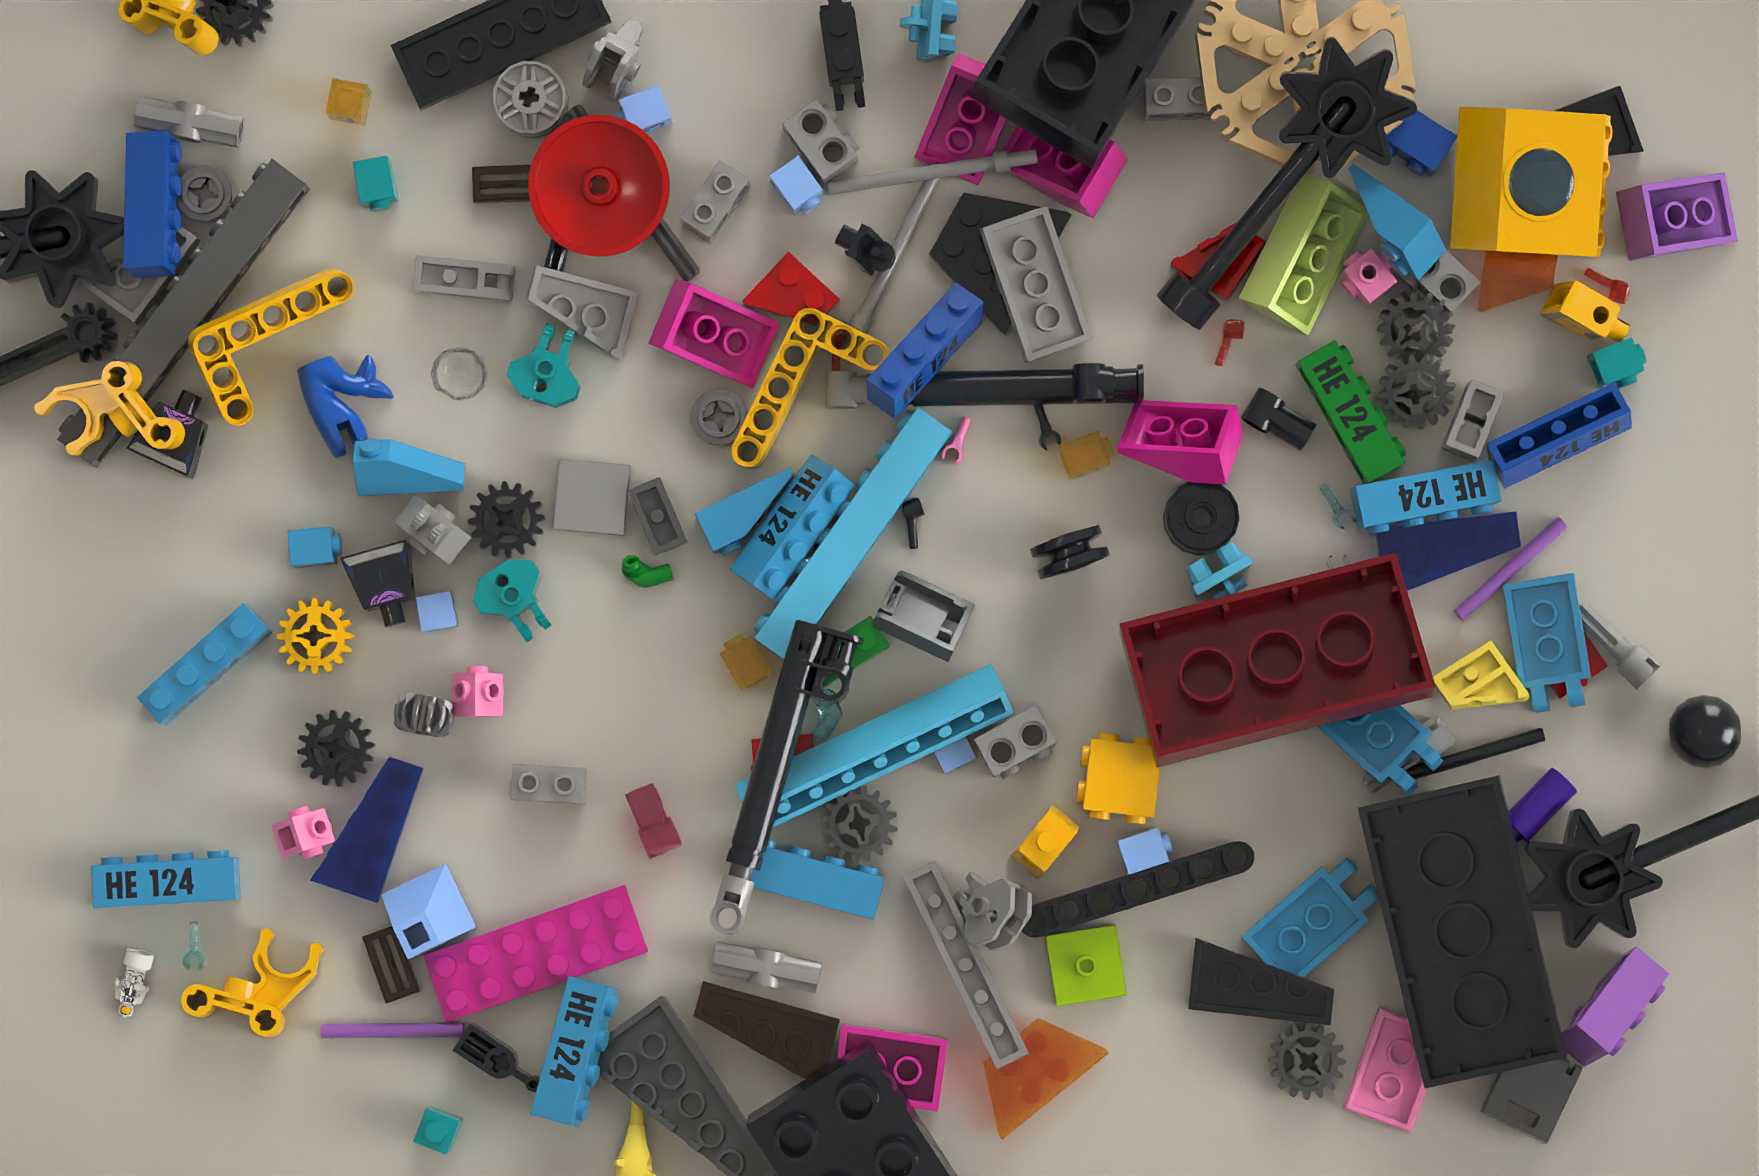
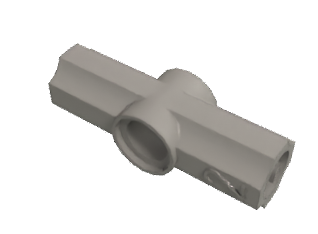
M139 96V100L136 103L134 126L137 128L152 131L167 130L176 139L194 143H201V140L239 148V144L242 141L245 119L243 116L208 110L206 106L187 101L172 103Z
M717 942L711 972L748 979L747 982L773 988L783 986L816 993L822 963L785 956L786 953L760 947L751 949Z

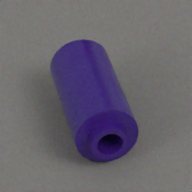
M1553 767L1509 810L1517 843L1521 839L1529 842L1577 793L1575 787Z

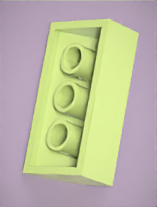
M1305 174L1292 189L1239 299L1259 313L1309 336L1344 265L1343 262L1347 259L1368 216L1366 207L1331 181Z

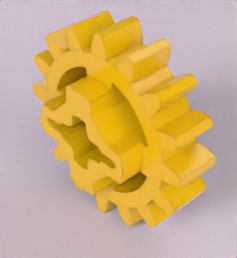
M312 598L311 606L309 607L304 601H298L300 610L296 612L288 608L286 611L291 617L290 620H280L278 623L285 628V633L276 635L277 639L285 641V645L278 650L280 653H290L286 662L288 665H293L297 661L300 662L299 672L304 673L308 666H311L313 675H319L320 667L322 666L327 672H333L332 662L335 661L343 665L345 661L341 657L342 652L351 653L353 650L346 645L347 640L355 638L354 634L346 632V628L353 623L351 620H341L345 612L342 608H338L334 612L331 611L333 602L329 600L324 603L323 607H320L318 598ZM323 614L329 616L334 621L338 630L329 629L324 624ZM308 615L307 622L299 630H294L298 621ZM315 627H317V631L331 636L319 639L317 646H314L313 641L300 637L314 633ZM294 643L302 644L307 649L308 659L297 652ZM332 643H337L334 651L329 656L323 658L324 651Z

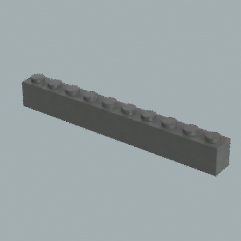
M271 159L268 164L262 163L256 169L252 176L254 182L247 192L242 190L237 194L230 205L233 210L225 220L219 219L209 232L211 239L204 248L199 246L191 254L187 262L190 266L182 276L178 274L171 280L166 288L168 295L162 303L156 302L145 315L146 324L139 332L135 330L129 335L123 345L126 350L119 359L113 358L109 362H129L139 368L142 374V382L136 391L146 403L188 350L190 333L195 328L210 321L310 190L303 181L275 160ZM122 368L118 372L120 375V379L117 381L119 386H123L126 383L123 377L127 373ZM80 408L75 416L69 415L59 428L61 435L57 440L65 446L79 439L85 430L86 415L82 408ZM108 414L104 417V430L101 438L86 447L78 455L96 468L123 435L111 421Z

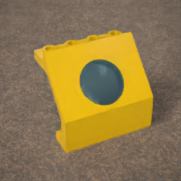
M1459 107L1450 249L1601 257V249L1605 242L1603 216L1607 209V197L1605 195L1606 178L1610 172L1608 146L1612 138L1611 116L1605 114L1509 108Z

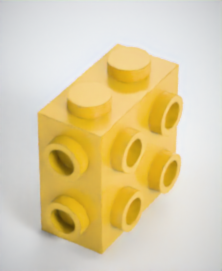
M1098 733V739L1091 738L1089 746H1082L1080 766L1086 767L1085 781H1078L1076 802H1082V810L1089 811V818L1110 820V814L1113 813L1125 815L1124 822L1145 824L1146 817L1154 818L1160 767L1156 768L1149 739L1134 737L1133 743L1119 742L1120 735Z

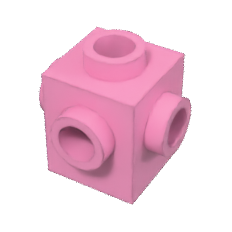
M1372 249L1365 254L1360 250L1356 251L1343 262L1347 268L1340 274L1344 279L1341 285L1347 294L1353 299L1358 297L1366 308L1398 282L1390 272L1392 267L1389 265L1388 259L1381 252L1375 254ZM1362 272H1367L1371 279H1366Z
M468 666L467 673L453 674V716H503V674L489 673V667Z
M309 806L301 807L288 812L290 818L271 825L282 859L302 854L303 860L323 854L322 847L335 842L332 826L324 808L310 812Z

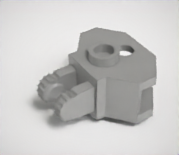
M629 19V21L623 23V26L620 27L616 35L608 32L606 37L595 42L587 58L589 62L586 66L582 86L591 88L598 79L611 86V90L607 94L608 100L614 102L619 98L627 81L632 82L641 66L637 62L640 50L638 47L640 43L639 38L643 31L641 23L634 19Z
M416 494L394 521V523L412 536L408 543L424 555L430 550L450 566L454 563L455 557L466 543L472 540V537L452 523V520L456 517L441 504H438L434 509Z
M969 872L965 879L975 889L973 894L969 895L958 890L954 896V899L963 907L961 912L965 915V939L975 947L985 945L990 951L994 952L1013 945L1032 915V892L1024 885L1004 879L989 884L979 875ZM1015 917V925L1012 928H1010L1008 924L1011 923Z

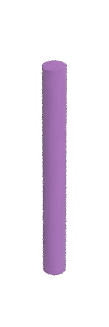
M1557 517L1454 610L1457 617L1464 621L1567 528L1564 521Z
M463 1022L321 1024V1038L462 1037L464 1034Z

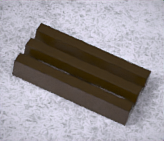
M531 165L472 167L474 204L530 201L528 192L480 194V189L528 188V179L480 181V176L529 174Z
M392 926L362 937L386 1004L420 992L410 960L407 959ZM387 935H392L410 988H404L386 938ZM379 939L397 989L396 993L391 994L373 940Z

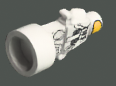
M136 948L126 949L123 961L126 965L124 980L115 979V998L122 1002L118 1013L123 1018L132 1015L133 1005L141 1004L146 993L149 991V985L144 986L143 980L146 970H150L152 967L153 953Z

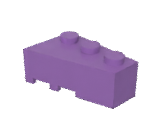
M1637 946L1624 953L1595 987L1596 991L1585 1006L1580 1005L1573 1013L1576 1018L1569 1027L1562 1031L1567 1053L1583 1067L1607 1054L1614 1056L1626 1042L1622 1036L1628 1028L1633 1030L1645 1017L1646 1013L1642 1010L1648 1002L1654 1003L1664 992L1665 987L1662 983L1669 973Z

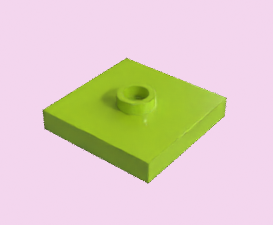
M1116 925L1045 936L1056 1006L1127 995Z

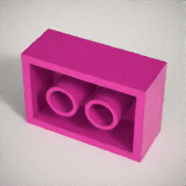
M842 1023L837 1059L869 1040L912 1107L938 1111L948 1038Z

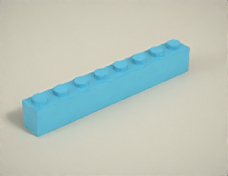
M917 407L913 414L909 411L904 414L896 426L900 431L893 443L888 439L885 441L875 456L880 459L873 471L866 468L855 484L860 488L852 500L848 497L835 514L839 517L832 529L827 526L815 542L819 547L810 558L806 555L795 570L798 577L791 587L785 584L775 600H773L778 605L772 614L769 615L764 612L754 626L753 630L757 632L754 639L784 660L795 620L818 625L952 436L950 429Z
M989 664L794 756L773 827L1014 714L1007 694L992 665ZM749 778L734 785L742 803Z

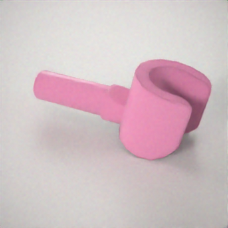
M963 416L952 443L945 446L942 451L943 460L949 448H955L959 452V458L955 465L962 460L963 450L961 446L971 421L970 418Z

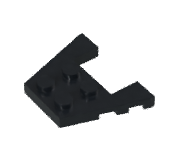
M963 192L931 249L929 256L954 283H958L983 301V313L995 325L996 329L1005 335L1011 325V321L1002 295L989 289L995 274L979 229L1040 207ZM1048 208L1059 239L1072 214Z

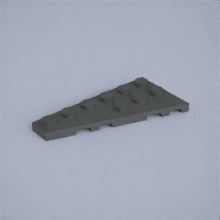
M661 995L609 1033L608 1045L605 1051L600 1052L597 1063L600 1067L599 1074L603 1079L623 1092L631 1101L668 1130L679 1136L687 1145L702 1154L727 1176H778L746 1127L747 1119L665 996Z

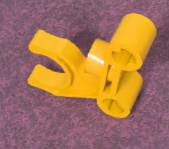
M121 0L118 11L121 19L140 33L152 34L161 25L174 29V36L180 43L197 55L205 56L210 54L217 47L219 41L217 31L201 18L192 14L196 4L194 0Z
M113 361L107 364L102 371V379L55 387L44 400L36 403L34 407L38 414L49 415L57 404L70 400L76 402L83 409L86 415V427L79 439L66 445V451L70 455H80L86 447L101 438L106 414L109 415L111 421L123 435L129 438L136 431H139L145 440L157 449H175L182 444L185 438V429L181 422L174 418L156 417L136 391L141 385L142 374L135 364L129 362ZM123 368L127 373L123 377L126 383L123 386H119L117 383L120 379L118 372ZM161 427L170 428L171 435L169 440L160 438L159 432Z
M264 928L260 932V940L252 956L255 969L261 976L259 983L254 984L227 976L223 991L205 985L194 984L184 990L181 996L182 1008L186 1013L195 1018L202 1019L213 1014L216 1007L249 1016L251 1029L256 1034L264 1038L277 1037L285 1027V1018L281 1011L317 976L318 964L324 948L319 943H312L306 965L298 972L281 974L273 969L268 959V948L275 938V934L272 930ZM201 992H204L208 999L206 1006H199L198 1010L194 1011L191 1006L192 997H199ZM271 1012V1017L276 1020V1023L272 1029L263 1031L264 1025L259 1023V1019L264 1013Z

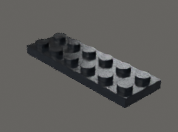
M488 0L390 46L422 111L502 74L511 65L522 61H530L612 22L602 0Z

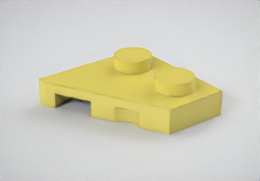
M1491 640L1433 676L1435 687L1451 710L1523 702L1529 699V693Z

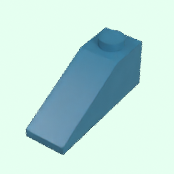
M391 439L355 441L353 467L358 496L464 490L465 464Z
M791 467L695 513L715 554L721 551L723 556H726L743 547L740 541L747 539L794 478Z

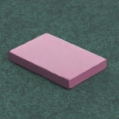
M1378 1008L1343 1108L1411 1133L1426 1089L1424 1088L1409 1021L1406 1017Z

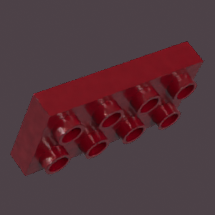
M1396 553L1119 623L1121 642L1156 768L1433 697L1435 689L1434 679Z

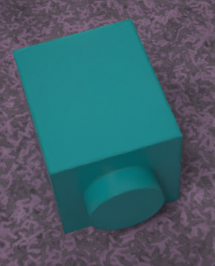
M387 155L353 162L360 204L364 208L370 207L371 212L384 211L391 208V203L399 202L392 163Z
M429 1106L425 1109L413 1142L447 1155L452 1150L463 1118Z

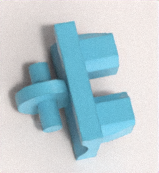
M921 0V6H911L910 17L900 19V27L909 29L908 41L918 42L916 59L929 60L936 56H948L954 53L955 36L941 34L940 30L941 22H956L958 3L950 0Z
M1231 541L1215 551L1224 567L1220 571L1212 574L1204 558L1188 566L1186 569L1194 585L1190 589L1195 598L1218 584H1221L1222 588L1212 593L1214 599L1236 594L1237 591L1246 587L1247 583L1243 577L1233 582H1230L1228 578L1253 564L1248 554L1243 557L1240 550Z

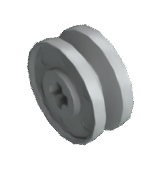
M522 61L509 66L499 75L493 88V105L498 118L511 132L525 138H539L552 133L562 124L568 111L569 96L564 82L551 67L538 61ZM531 92H535V96L539 99L538 103L532 102L530 107H527L525 101L522 100L523 97H529Z

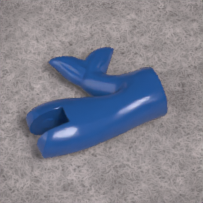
M366 355L356 375L347 374L332 356L319 359L297 369L300 387L308 410L323 440L335 458L346 455L345 445L339 431L347 429L353 445L355 441L367 440L368 435L360 417L354 410L342 402L334 394V391L349 396L362 395L368 398L392 399L394 397L389 387L376 379V366L369 355Z

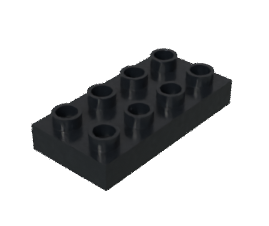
M1026 0L975 80L969 97L1092 169L1196 0Z
M1500 775L1359 807V816L1424 1088L1566 1058L1565 1042Z
M869 1040L748 1115L746 1127L779 1176H958Z

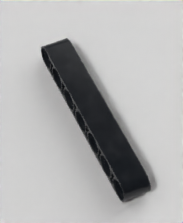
M1229 842L1130 875L1118 877L1033 904L1032 911L1040 912L1043 915L1044 925L1036 932L1029 931L1024 926L1022 932L1029 937H1042L1243 873L1253 865L1255 859L1254 851L1245 842ZM1234 847H1241L1246 853V862L1241 867H1233L1228 861V853ZM1202 857L1209 859L1213 865L1212 873L1206 878H1200L1194 871L1195 862ZM1167 868L1174 869L1179 875V882L1172 889L1165 888L1160 882V875ZM1133 879H1139L1145 885V894L1136 900L1131 899L1126 893V886ZM1098 890H1106L1111 895V905L1105 910L1096 909L1092 903V897ZM1067 900L1073 901L1078 907L1077 916L1071 921H1064L1058 914L1060 904Z

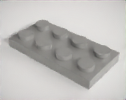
M1047 205L979 229L1025 363L1093 339Z

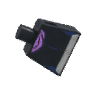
M183 389L174 408L159 401L152 409L156 417L174 418L182 423L185 429V438L179 447L175 449L154 448L137 431L126 449L193 479L208 429L207 423L194 417L202 398ZM161 427L159 432L160 438L169 440L171 435L169 427Z
M402 540L341 557L343 567L363 609L367 612L380 609L385 628L405 623L401 603L415 599L410 543L407 540Z

